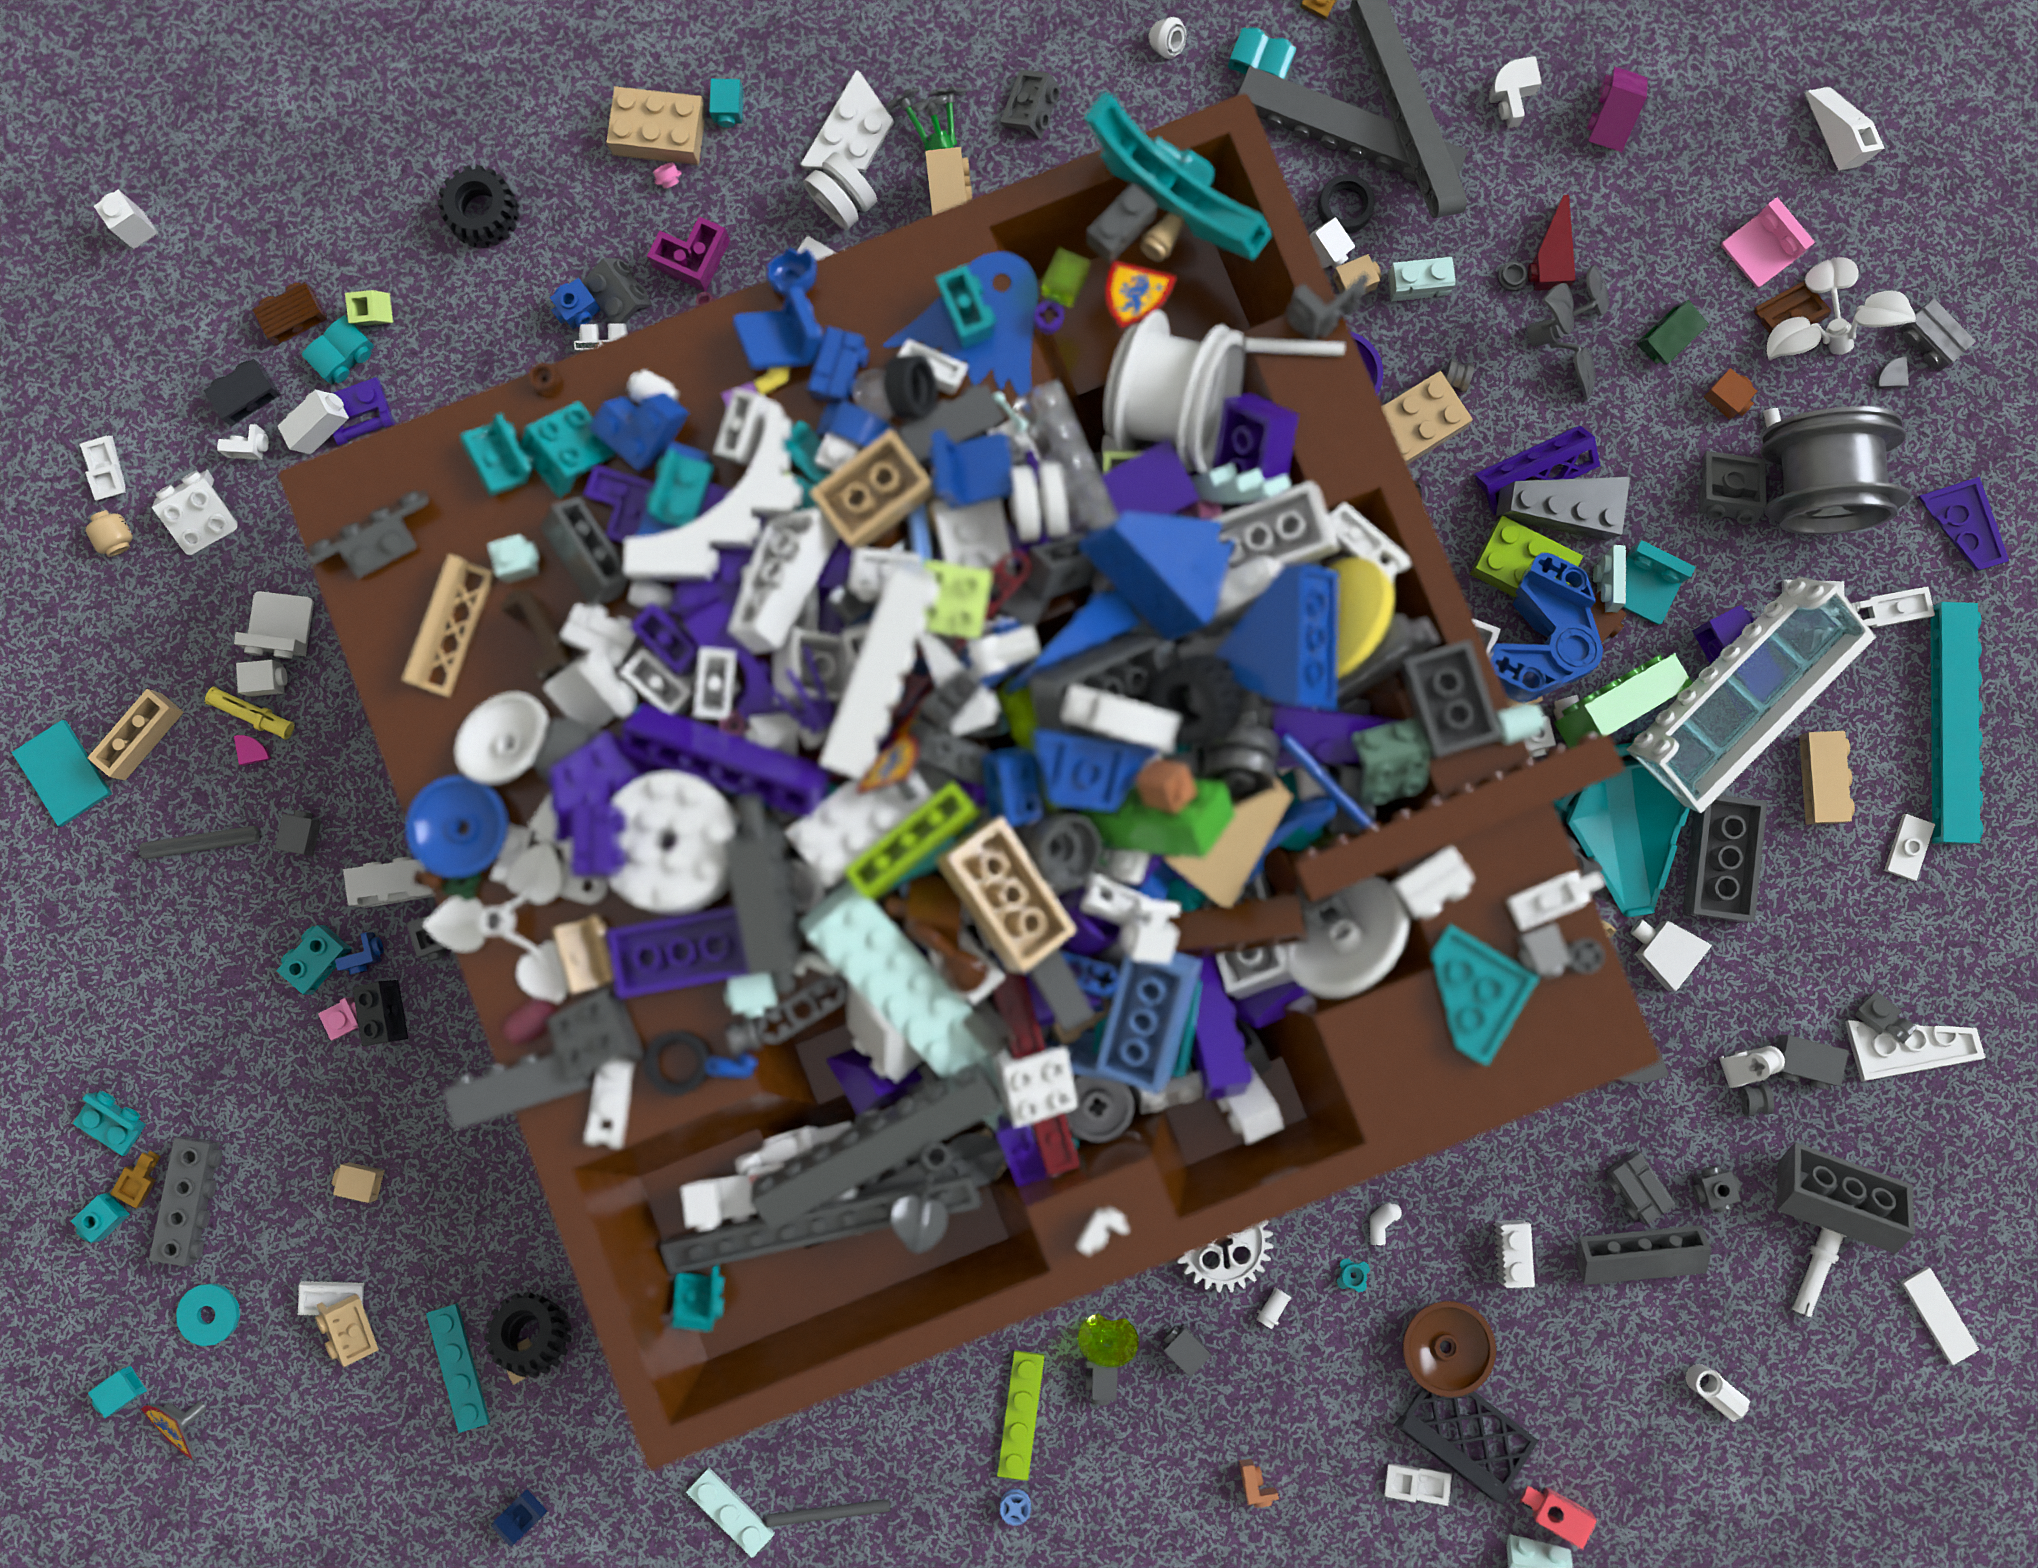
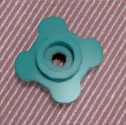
M1348 1258L1342 1259L1339 1264L1341 1274L1337 1278V1285L1341 1289L1349 1287L1357 1292L1365 1291L1367 1288V1273L1370 1271L1369 1265L1364 1261L1355 1263L1351 1262ZM1352 1272L1356 1273L1355 1278H1351L1350 1274Z

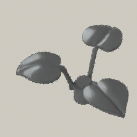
M1596 265L1588 269L1586 276L1587 289L1591 298L1588 305L1573 311L1574 303L1568 285L1565 283L1558 284L1542 299V302L1549 307L1555 318L1530 323L1528 326V337L1533 347L1550 344L1551 349L1565 348L1575 352L1574 365L1584 396L1583 402L1589 399L1595 386L1596 369L1592 355L1587 347L1581 349L1580 345L1558 342V340L1572 332L1574 316L1594 307L1599 316L1606 314L1608 311V288Z
M859 1114L856 1118L855 1128L867 1122L871 1116ZM965 1134L954 1139L948 1149L942 1144L934 1143L927 1146L925 1150L905 1159L919 1158V1169L927 1176L921 1199L916 1196L902 1198L896 1203L891 1215L895 1234L910 1252L917 1254L930 1249L941 1238L947 1226L948 1218L945 1206L937 1200L927 1201L934 1178L940 1176L948 1165L950 1168H956L957 1175L972 1172L977 1187L987 1185L996 1177L1005 1158L998 1139L979 1134Z

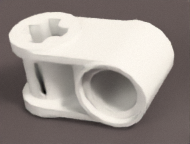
M1773 1046L1747 1051L1740 1050L1735 1052L1736 1055L1725 1058L1724 1056L1719 1057L1730 1088L1762 1081L1771 1074L1781 1071L1785 1064L1782 1052Z

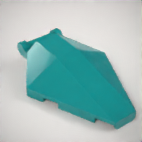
M1634 742L1614 745L1619 757L1631 755L1627 749ZM1637 760L1621 761L1625 771L1579 790L1566 822L1587 857H1592L1602 866L1603 870L1600 873L1605 876L1602 881L1625 917H1635L1655 913L1660 891L1664 890L1678 847L1676 841L1681 826L1684 827L1690 808L1684 806Z

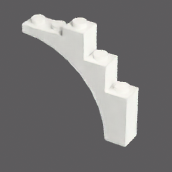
M768 407L765 431L756 458L742 482L724 502L703 518L678 530L651 537L626 538L624 572L631 579L712 581V571L718 570V552L713 550V548H754V538L759 539L760 519L755 518V515L780 516L796 512V506H801L802 487L797 485L793 475H784V472L789 473L790 468L789 452H784L785 439H790L791 421L786 419L782 408Z

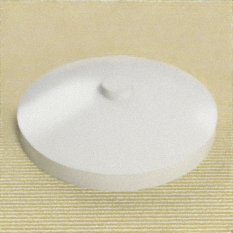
M1372 876L1343 888L1342 892L1348 905L1350 916L1322 931L1306 915L1308 942L1283 945L1285 965L1289 973L1307 991L1323 997L1350 995L1374 983L1394 963L1406 939L1408 915L1406 907L1397 893L1383 879Z

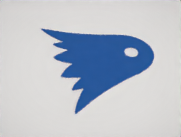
M1007 252L988 253L978 257L967 267L971 276L977 275L984 294L980 295L984 306L990 305L997 322L992 325L994 337L963 349L940 296L921 316L904 330L890 338L882 347L903 346L908 339L916 343L924 341L922 345L932 350L942 346L941 354L963 362L965 359L967 360V370L973 385L979 384L991 369L994 371L995 381L1000 390H1003L1009 378L1021 401L1033 412L1030 359L1034 325L1033 317L1038 299L1037 281L1030 266L1023 259ZM1004 273L1011 278L1012 284L1009 290L999 292L993 288L992 280L997 274Z

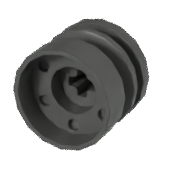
M1041 808L1042 818L1014 826L1012 829L1013 835L1045 882L1067 888L1077 886L1087 880L1097 867L1101 853L1100 838L1095 827L1084 818L1056 811L1049 812L1048 809Z

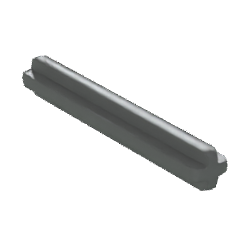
M247 826L144 842L139 845L140 856L143 859H151L260 841V831L257 826Z

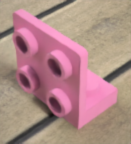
M1776 197L1755 218L1723 241L1721 247L1754 287L1758 289L1802 256L1815 241L1779 198Z

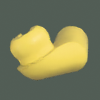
M790 366L769 368L768 374L755 380L754 384L759 393L763 396L784 384L788 380Z

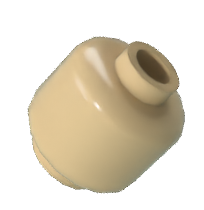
M105 510L90 517L92 522L87 525L86 534L96 552L112 557L130 548L129 543L132 541L133 535L122 515L117 513L109 514Z

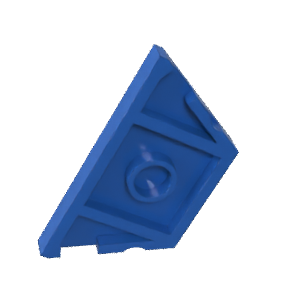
M1033 729L1032 734L1047 800L1052 804L1115 811L1125 798L1126 791L1136 783L1135 778L1139 775L1138 771L1149 757L1154 759L1159 749L1144 743Z

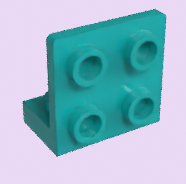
M576 402L526 426L519 445L521 451H525L528 454L532 466L558 498L570 492L576 475L617 454L589 429L594 419L580 402Z
M1642 540L1631 547L1626 557V604L1622 608L1656 625L1662 624L1681 584L1691 578L1696 567Z

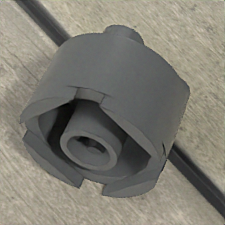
M570 717L563 720L555 718L548 726V738L543 748L535 754L532 760V767L538 770V775L541 779L549 782L548 767L601 733V731Z

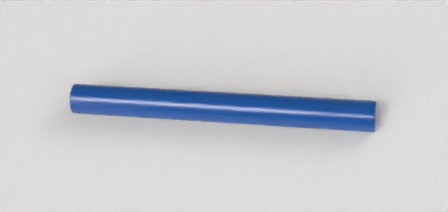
M1286 733L1279 739L1278 742L1361 829L1374 824L1289 733Z

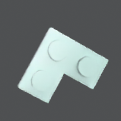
M1613 545L1603 555L1598 565L1594 566L1593 581L1597 583V592L1601 591V601L1605 602V612L1617 613L1626 604L1625 545Z

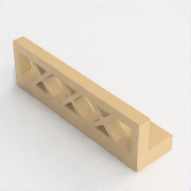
M449 554L403 677L404 681L447 697L451 696L496 573L469 564L462 558ZM468 572L484 576L480 589L468 594L464 586ZM462 592L464 597L459 599L460 593ZM476 598L475 603L473 605L471 600ZM467 602L471 611L469 619L457 625L452 616L455 607ZM449 623H450L451 626H452V628H450V629L447 630V628H448V626H449ZM465 629L463 635H461L460 630ZM455 633L459 641L458 649L456 652L445 656L441 647L443 639ZM439 654L441 659L436 661L437 655ZM453 660L452 665L450 667L449 661ZM444 665L448 673L444 687L428 683L432 669Z

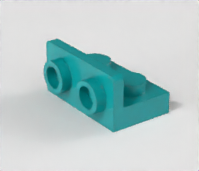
M669 449L667 456L662 457L658 464L657 476H659L656 489L652 488L646 502V507L649 508L648 513L652 518L680 528L696 521L713 471L712 465L680 456L677 451Z
M104 1091L86 1093L82 1098L86 1104L73 1124L121 1156H126L146 1126L144 1122L139 1120L141 1115L131 1108H120L114 1104L116 1099Z

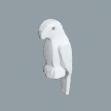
M849 1121L823 1129L807 1127L763 1141L761 1148L742 1154L734 1159L737 1173L741 1175L748 1174L750 1168L781 1163L783 1166L788 1160L792 1158L798 1159L809 1153L816 1145L820 1143L826 1144L837 1138L844 1130L850 1128L852 1123Z

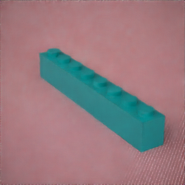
M1940 602L1933 605L1935 616L1930 617L1932 823L1935 824L1932 832V844L1971 845L1980 843V838L1983 835V823L1980 820V807L1983 804V794L1980 791V777L1982 776L1983 765L1979 760V748L1983 741L1982 733L1979 730V718L1982 714V703L1979 701V688L1982 683V674L1979 671V658L1982 646L1978 641V629L1981 625V614L1978 612V603Z

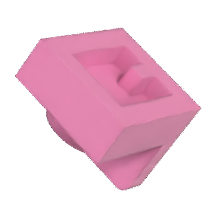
M345 997L340 1000V1003L318 1013L331 1041L359 1028L354 997Z

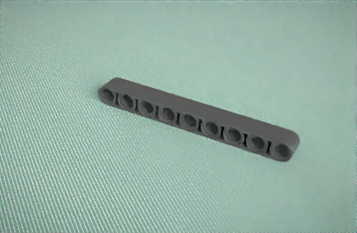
M1352 0L1350 13L1353 24L1430 215L1433 218H1440L1464 213L1467 207L1464 188L1387 0Z

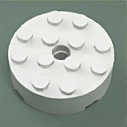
M661 772L636 780L624 788L611 802L622 808V812L626 814L627 818L626 833H621V847H624L626 850L627 863L625 868H621L620 878H607L623 897L654 912L679 915L702 909L704 905L710 903L717 896L720 897L731 885L724 846L730 835L734 834L739 818L726 798L711 786L691 775L677 772ZM677 837L675 848L668 852L666 843L670 839Z

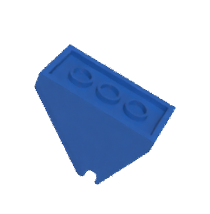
M1124 512L1118 519L1096 531H1089L1078 546L1167 642H1170L1206 626L1214 616L1234 540L1230 539L1225 544L1219 541L1218 534L1222 529V524L1219 521Z
M1303 564L1285 565L1281 568L1216 652L1218 659L1229 661V669H1232L1235 673L1232 677L1234 683L1239 681L1241 687L1287 705L1336 709L1339 572Z

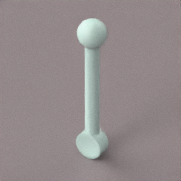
M995 393L993 395L995 401L1015 423L1016 431L1018 433L1026 432V420L1019 419L1004 401L1005 397L1002 393Z

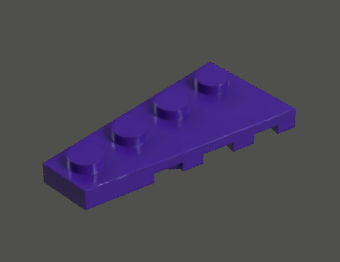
M1271 702L1272 732L1277 736L1278 741L1283 735L1289 733L1318 765L1360 761L1351 743L1352 734L1403 721L1363 715L1362 717L1347 715L1345 712L1333 710L1332 712L1313 710L1310 707L1284 706L1282 703ZM1278 742V755L1274 763L1276 769L1300 767L1301 765Z

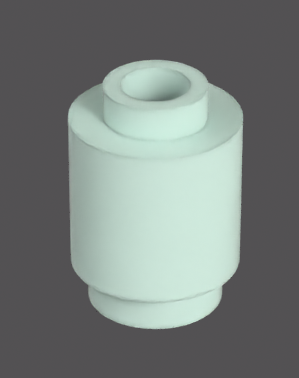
M1526 703L1495 713L1502 737L1499 739L1504 745L1536 736L1538 731L1544 730V719L1541 710L1536 704L1529 706Z

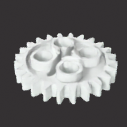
M1269 1221L1228 1237L1229 1239L1231 1238V1241L1226 1243L1230 1263L1229 1268L1224 1267L1222 1248L1219 1244L1215 1243L1181 1256L1177 1261L1179 1264L1188 1262V1265L1183 1270L1184 1273L1189 1274L1194 1271L1193 1282L1197 1283L1203 1278L1205 1289H1208L1212 1282L1215 1283L1217 1292H1221L1223 1284H1227L1230 1292H1233L1235 1282H1238L1242 1288H1246L1244 1278L1248 1277L1255 1282L1256 1278L1253 1271L1256 1269L1264 1272L1265 1270L1260 1264L1261 1260L1270 1261L1271 1259L1264 1253L1265 1249L1273 1248L1271 1243L1265 1241V1238L1273 1235L1272 1231L1263 1230V1227ZM1239 1246L1248 1248V1257L1244 1261L1233 1259V1251ZM1208 1251H1214L1218 1254V1261L1213 1266H1206L1202 1263L1203 1255Z

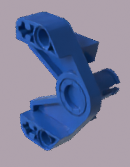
M1550 553L1537 555L1528 566L1515 592L1517 596L1512 603L1535 631L1549 637L1546 644L1495 643L1488 654L1506 697L1519 703H1528L1534 699L1536 700L1545 694L1587 676L1602 660V643L1590 609L1596 600L1588 576L1580 567Z

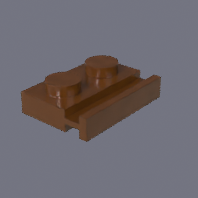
M1804 280L1756 306L1754 313L1762 320L1761 324L1771 334L1778 324L1795 317L1807 318L1810 325L1819 323L1830 316L1831 309L1818 293L1812 292L1807 288L1806 281Z

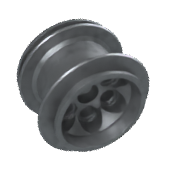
M1837 407L1798 414L1769 426L1762 434L1763 446L1760 449V454L1766 460L1782 465L1784 495L1769 502L1764 509L1765 515L1774 521L1780 522V527L1785 531L1815 535L1863 530L1884 524L1895 518L1898 513L1897 509L1907 504L1911 499V492L1908 489L1888 482L1886 452L1898 447L1907 436L1906 431L1902 428L1903 422L1900 414L1878 407Z

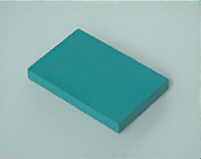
M60 720L12 752L57 826L62 827L112 794L95 765L87 758L88 754L66 720Z

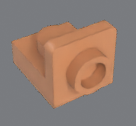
M1252 1459L1239 1461L1245 1499L1248 1505L1254 1504V1507L1257 1508L1272 1505V1501L1279 1499L1275 1487L1258 1488V1486H1263L1260 1466L1255 1467Z

